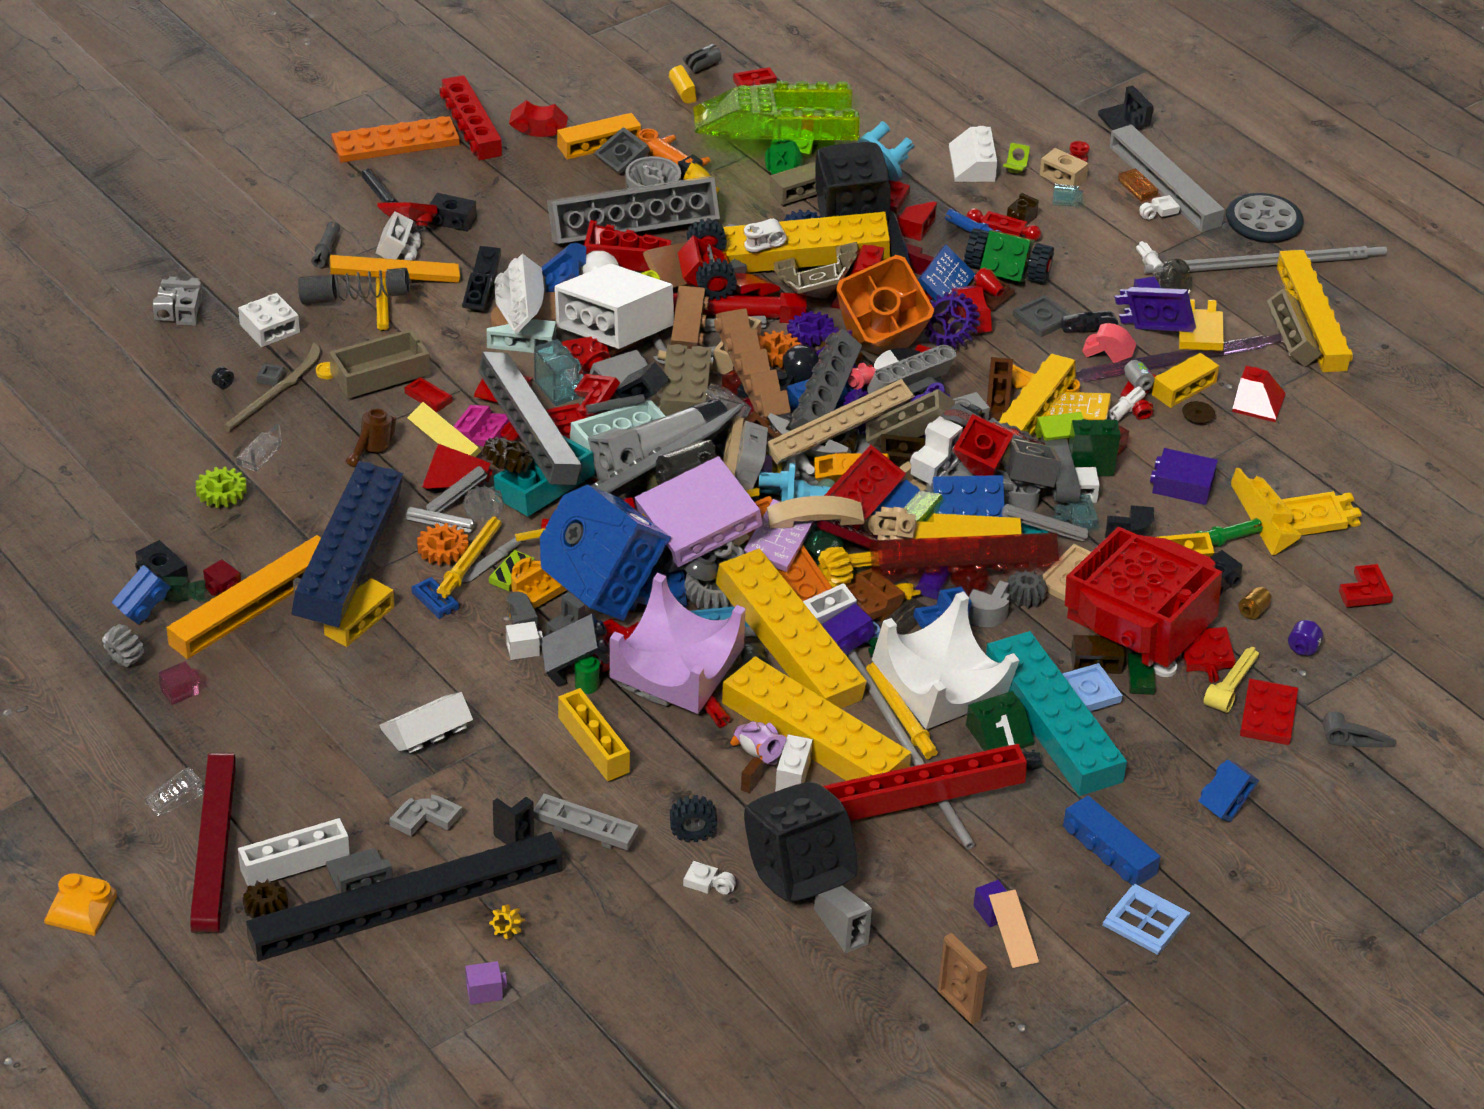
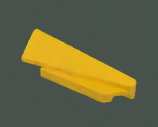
M933 513L927 522L916 521V530L913 538H908L913 547L1017 537L1021 536V519Z

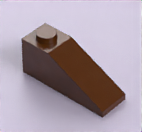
M991 357L987 392V405L990 407L988 420L995 418L997 421H1000L1002 414L1009 409L1013 359Z

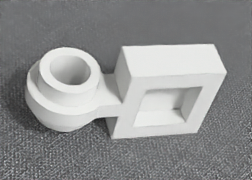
M1170 195L1152 198L1151 203L1146 202L1139 208L1141 217L1148 220L1154 218L1156 212L1163 217L1178 214L1180 206Z
M693 861L684 877L683 886L707 894L711 887H715L719 893L728 894L734 890L736 882L734 875L729 872H723L718 875V868Z

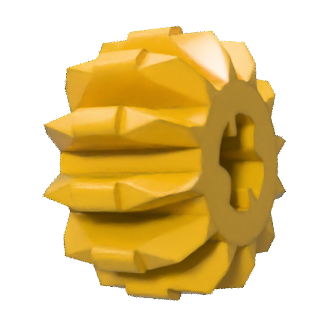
M830 547L822 551L818 557L820 563L818 566L830 585L834 588L843 583L845 585L851 583L853 567L844 548Z

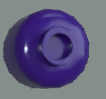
M1309 620L1297 622L1288 636L1290 648L1302 656L1314 654L1323 640L1322 629L1315 622Z

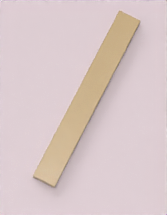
M900 379L768 441L766 450L775 463L779 464L908 403L915 396L904 381Z

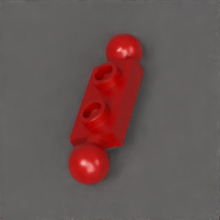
M976 208L969 210L966 217L978 223H986L991 229L1000 230L1003 233L1020 237L1025 235L1026 238L1035 241L1041 237V230L1038 226L1030 225L1027 227V222L991 211L983 215Z

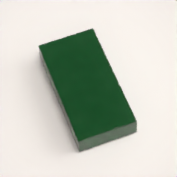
M1128 653L1129 692L1154 695V665L1152 664L1149 667L1142 664V654Z

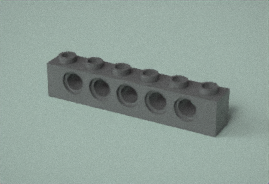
M841 329L837 333L832 332L826 338V345L818 355L820 359L812 369L813 374L805 384L806 390L798 400L800 403L792 413L793 419L789 425L792 430L834 411L862 347L846 330Z

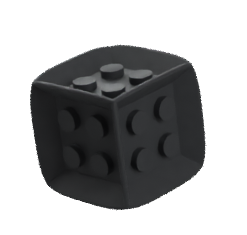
M856 142L832 145L819 149L815 160V183L821 218L885 212L888 226L890 220V184L887 165L880 146L873 142Z
M814 782L796 784L760 797L745 807L744 822L754 867L762 882L785 901L807 899L844 885L857 876V853L849 816L841 801L820 784Z

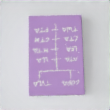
M773 499L769 506L779 503L780 501ZM766 511L762 517L763 525L754 531L744 549V554L760 548L775 568L787 572L816 520L794 521L793 528L769 529Z

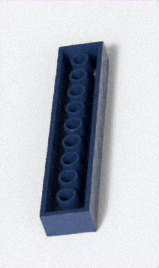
M358 461L295 590L291 615L339 628L399 498L404 473L390 468L379 467L369 462Z

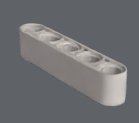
M940 345L877 369L867 391L870 394L900 379L909 386L927 377L937 378L948 373L956 357V352L948 345Z

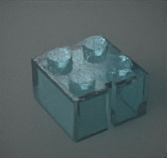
M558 339L535 346L534 382L555 406L579 399V396L574 392L580 382L579 371H581V365L578 359L574 358L568 348L563 346Z

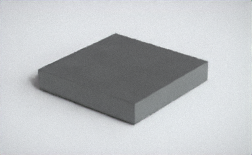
M1044 295L1014 309L1012 316L1038 336L1043 337L1060 329L1062 317L1071 314Z

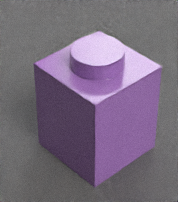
M498 961L465 966L466 987L470 1005L503 1000L502 989L507 988L505 972H500Z

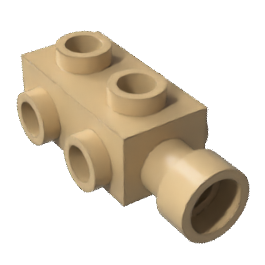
M881 507V512H876V515H870L864 522L863 527L866 532L878 536L877 540L903 542L904 538H913L916 530V514L907 513L906 508Z

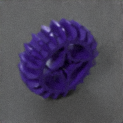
M953 291L951 296L948 292H945L944 298L937 295L938 301L936 302L930 300L934 312L924 328L926 329L924 334L930 337L929 341L932 344L936 343V346L948 345L950 347L952 345L954 349H958L959 343L962 346H966V339L973 341L970 335L972 333L978 334L974 327L980 326V322L976 320L980 318V314L976 312L978 307L976 304H973L971 298L966 299L965 294L961 293L958 295L956 291ZM958 306L965 308L966 318L959 315ZM954 317V321H951V323L949 324L948 321ZM936 323L944 326V335L937 332Z

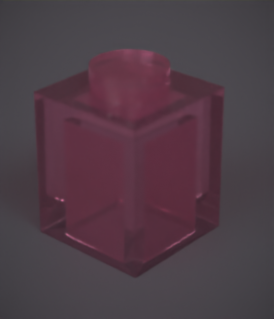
M186 661L158 672L160 690L171 705L199 694V674L195 669H191Z

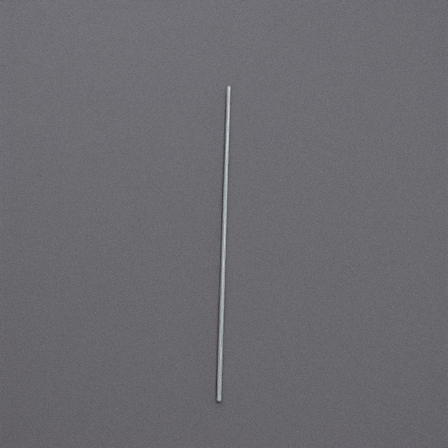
M658 333L650 335V339L658 351H667ZM721 443L718 444L717 447L723 455V448ZM755 496L757 501L760 500L759 496ZM853 649L846 656L867 681V690L901 745L911 751L912 763L914 766L925 764ZM949 801L937 802L967 850L972 849L975 843Z

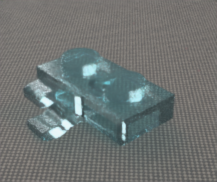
M1080 495L1079 502H1066L1067 506L1061 504L1054 506L1055 513H1062L1059 516H1053L1055 519L1066 522L1071 518L1074 525L1087 529L1098 527V518L1090 495Z

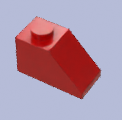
M932 201L908 206L902 214L898 215L897 221L904 237L918 241L923 239L936 219L937 202Z

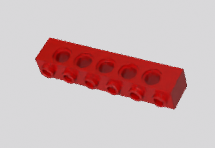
M465 75L442 79V87L439 88L440 97L445 100L447 110L451 111L453 120L457 121L458 129L460 132H463L465 142H469L471 152L475 153L479 161L502 156V139Z

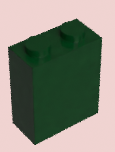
M1072 420L1069 449L1074 467H1096L1098 477L1114 476L1121 435L1118 420Z

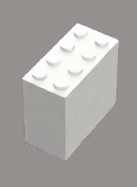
M607 264L555 286L556 326L584 337L591 336L593 339L597 338L598 342L618 349L673 326L674 323L673 284L613 264Z

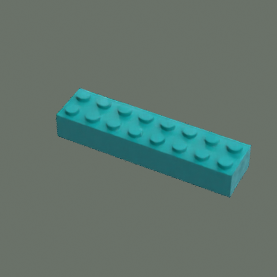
M1031 631L987 643L986 655L991 660L1001 663L1007 655L1013 653L1019 659L1008 692L1013 691L1025 707L1030 729L1078 796L1123 783L1127 764L1126 759Z

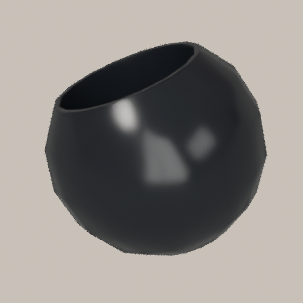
M806 344L795 345L789 348L783 355L786 373L794 376L793 384L811 378L813 374L812 369L820 359L814 347Z

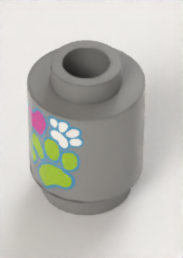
M1131 360L1125 365V377L1134 388L1139 386L1144 391L1151 388L1154 383V376L1143 362Z

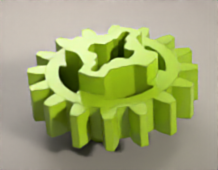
M225 466L223 469L214 467L213 472L206 470V475L200 474L199 480L195 482L196 496L200 498V502L206 501L207 506L215 504L216 508L220 505L228 507V503L237 504V499L243 500V494H247L246 478L243 477L242 472L236 473L235 468L228 471Z

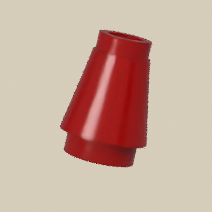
M982 268L976 273L974 281L977 286L983 287V290L996 298L1002 296L1005 288L991 269Z

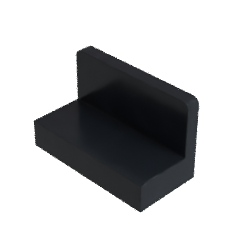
M525 797L513 807H510L498 798L493 800L494 836L506 845L534 837V802Z

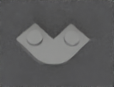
M431 794V799L426 798L414 801L413 798H410L389 819L390 827L409 836H412L426 820L448 830L462 815V807Z

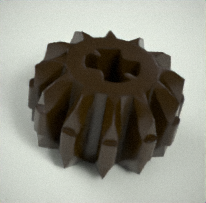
M268 878L263 883L256 880L255 886L249 885L242 898L244 912L246 916H251L252 919L288 909L289 906L285 887L281 886L278 881L270 883Z

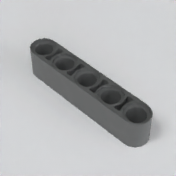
M1042 435L1041 441L1044 442L1043 445L1053 446L1061 460L1055 485L1051 487L1054 501L1079 502L1080 485L1067 438L1045 441Z

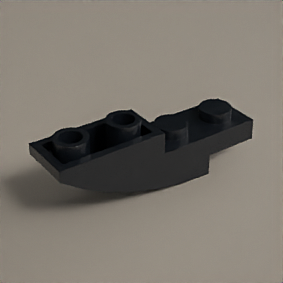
M479 247L474 270L470 273L462 308L484 310L488 305L495 286V278L498 276L497 268L501 257V248Z

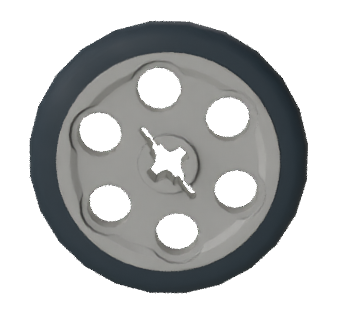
M1269 193L1241 195L1231 201L1226 209V217L1230 226L1239 234L1257 241L1278 242L1287 240L1299 233L1304 223L1301 210L1294 203L1281 196Z

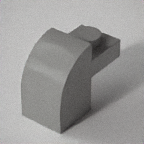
M1000 580L992 595L973 589L969 596L972 602L968 615L969 624L979 627H995L1006 621L1011 596L1008 593L1009 583Z

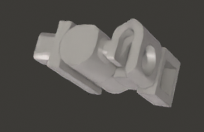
M170 276L167 280L162 279L158 295L153 300L154 320L174 321L173 306H175L177 325L196 326L197 313L202 303L200 279L190 278L188 281H182L177 277ZM166 310L170 316L163 318L158 314V311Z

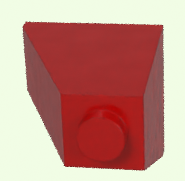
M438 443L422 488H450L477 466L482 467L487 474V477L476 485L482 486L484 481L489 482L493 469L489 468L491 463Z

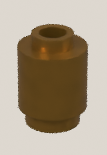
M1253 588L1239 601V611L1248 619H1256L1270 606L1271 594L1266 588Z

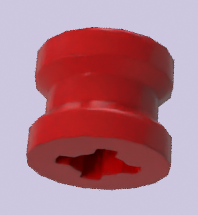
M1083 141L1072 142L1069 147L1071 152L1069 154L1088 162L1087 154L1090 150L1088 143Z

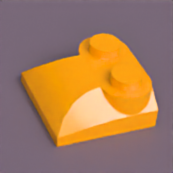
M76 873L67 874L58 883L59 892L45 917L44 923L95 936L117 898L116 890L105 880Z

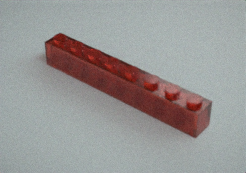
M1057 533L877 540L870 543L872 572L880 571V575H893L897 570H903V574H916L919 569H925L926 573H938L941 568H948V572H960L963 567H970L971 571H983L986 566H993V570H1005L1008 565H1015V569H1027L1030 564H1037V568H1049L1051 563L1059 561Z

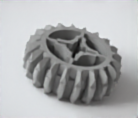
M717 557V559H716V561H717V563H718V567H719V563L725 562V561H719L718 557ZM687 573L684 587L691 604H696L698 609L733 606L717 586L716 578L711 581H703Z

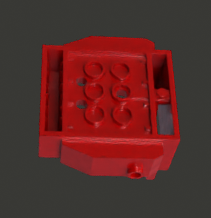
M1118 526L1066 576L1064 606L1077 611L1078 616L1093 632L1138 653H1142V664L1150 667L1156 662L1168 667L1218 616L1222 571L1216 569V563L1206 555L1166 538L1137 535Z

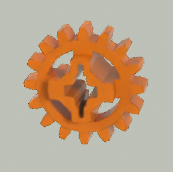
M772 330V334L764 332V337L758 336L760 350H767L768 361L772 368L774 366L782 368L785 352L795 345H801L797 337L792 338L791 333L784 335V331L776 333L775 330Z
M436 523L435 528L427 526V532L421 531L420 537H417L418 554H421V558H428L430 564L437 561L439 566L442 562L450 565L451 560L458 562L459 556L461 557L469 547L468 535L464 534V529L457 530V525L448 527V523H445L444 526Z

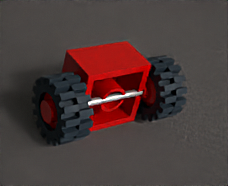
M707 218V222L700 219L699 224L695 221L693 223L694 227L690 225L689 231H687V243L677 253L682 277L690 285L693 284L697 287L705 288V297L708 296L712 300L714 296L716 300H720L719 296H723L724 299L727 297L726 293L729 295L733 293L732 289L735 290L737 284L734 268L728 262L727 254L722 250L726 248L727 244L724 227L721 223L718 224V221L715 219L713 222H711V218Z

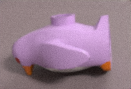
M752 721L748 724L737 726L730 744L732 746L741 745L749 755L763 760L768 765H775L778 763L777 758L782 753L786 737L778 735L776 728L771 723L765 725L761 722Z

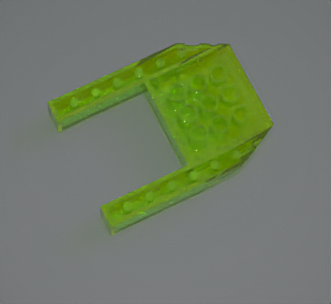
M777 81V83L753 86L740 85L693 107L695 133L713 136L730 134L729 138L859 140L860 115L858 111L852 108V86L844 81H838L836 84H828L826 81H817L816 84H808L807 81H797L796 84L788 83V81Z

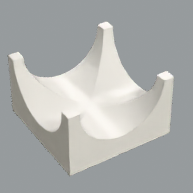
M964 591L955 595L951 605L937 620L917 632L905 635L897 634V624L893 619L884 620L872 657V661L896 689L925 729L967 714L968 704L1007 693L1019 663V659L1014 653L1007 655L1001 663H997L981 650L969 624V597Z

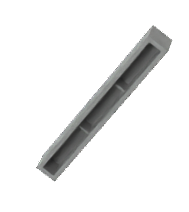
M1133 125L1112 130L1110 148L1160 195H1170L1180 206L1179 212L1200 232L1222 226L1225 209Z

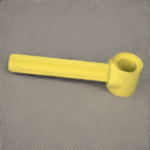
M1255 647L1247 648L1223 682L1216 685L1210 684L1204 697V705L1225 713L1231 710L1236 695L1234 690L1259 656V652L1255 650Z

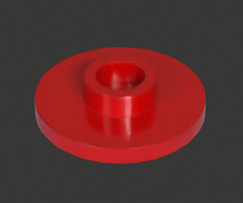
M598 350L591 353L582 362L581 370L583 373L589 374L593 363L609 359V354L606 350Z

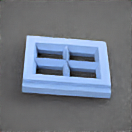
M1134 884L1106 916L1102 926L1158 955L1185 924L1190 916V912ZM1134 899L1152 908L1147 915L1130 907ZM1157 911L1173 919V922L1166 926L1151 917ZM1127 912L1142 921L1135 927L1120 919V916ZM1146 923L1164 932L1159 939L1141 930Z

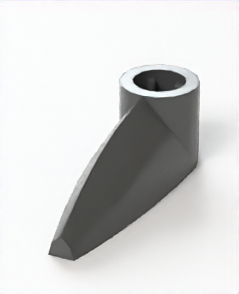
M1330 712L1323 718L1325 736L1330 744L1353 747H1394L1396 744V739L1363 725L1346 722L1344 715L1340 712Z

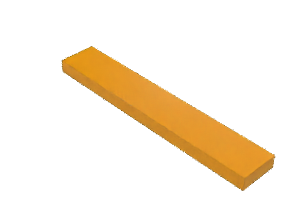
M330 255L329 260L330 274L346 275L348 273V275L357 276V272H359L360 276L368 277V271H370L371 277H379V270H381L382 278H386L387 269L407 268L410 280L459 283L460 279L459 265L455 263Z

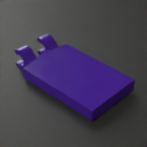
M1130 287L1128 290H1120V295L1114 296L1117 305H1130V308L1124 309L1125 314H1119L1120 322L1123 324L1134 323L1135 329L1193 332L1196 328L1187 289Z

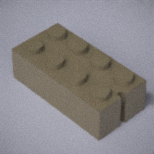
M412 329L329 352L330 373L347 398L357 397L365 393L430 375V354L422 342L420 343L419 338Z
M667 344L664 373L669 379L662 386L660 410L665 416L707 401L712 348L692 346L691 349H687V346Z

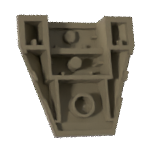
M857 242L836 247L837 263L798 272L794 257L774 262L775 274L798 294L827 299L836 289L839 280L844 278L858 255Z

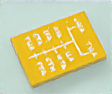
M1064 392L1046 416L1082 412L1083 418L1086 420H1105L1109 413L1111 393Z

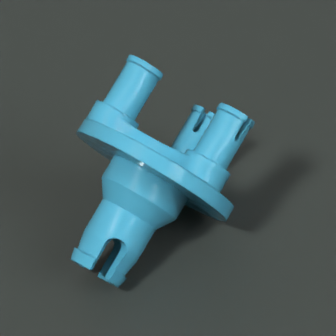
M881 121L871 132L864 134L858 142L877 143L882 150L887 165L888 180L899 181L902 178L900 165L909 158L907 153L915 146L914 144L910 145L913 142L906 137L896 148H885L879 140L890 131V128L885 122Z
M795 463L789 464V471H781V473L760 471L759 493L780 494L782 501L807 496H824L831 488L810 485L804 480H795Z

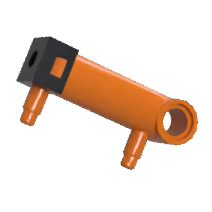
M649 128L642 129L638 133V138L650 148L649 156L669 159L680 167L681 180H683L691 162L697 163L702 167L710 163L709 157L700 159L695 155L687 156L670 145L676 140L675 135L661 139L658 137L659 135L656 130Z

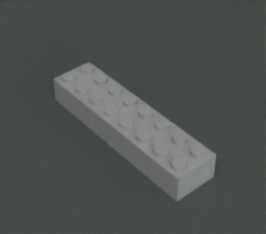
M710 176L547 200L552 241L557 244L586 240L590 220L597 221L599 226L605 227L609 224L615 226V230L626 232L628 229L637 232L689 224L695 221L700 222V219L707 221V218H711V220L720 219L715 177Z

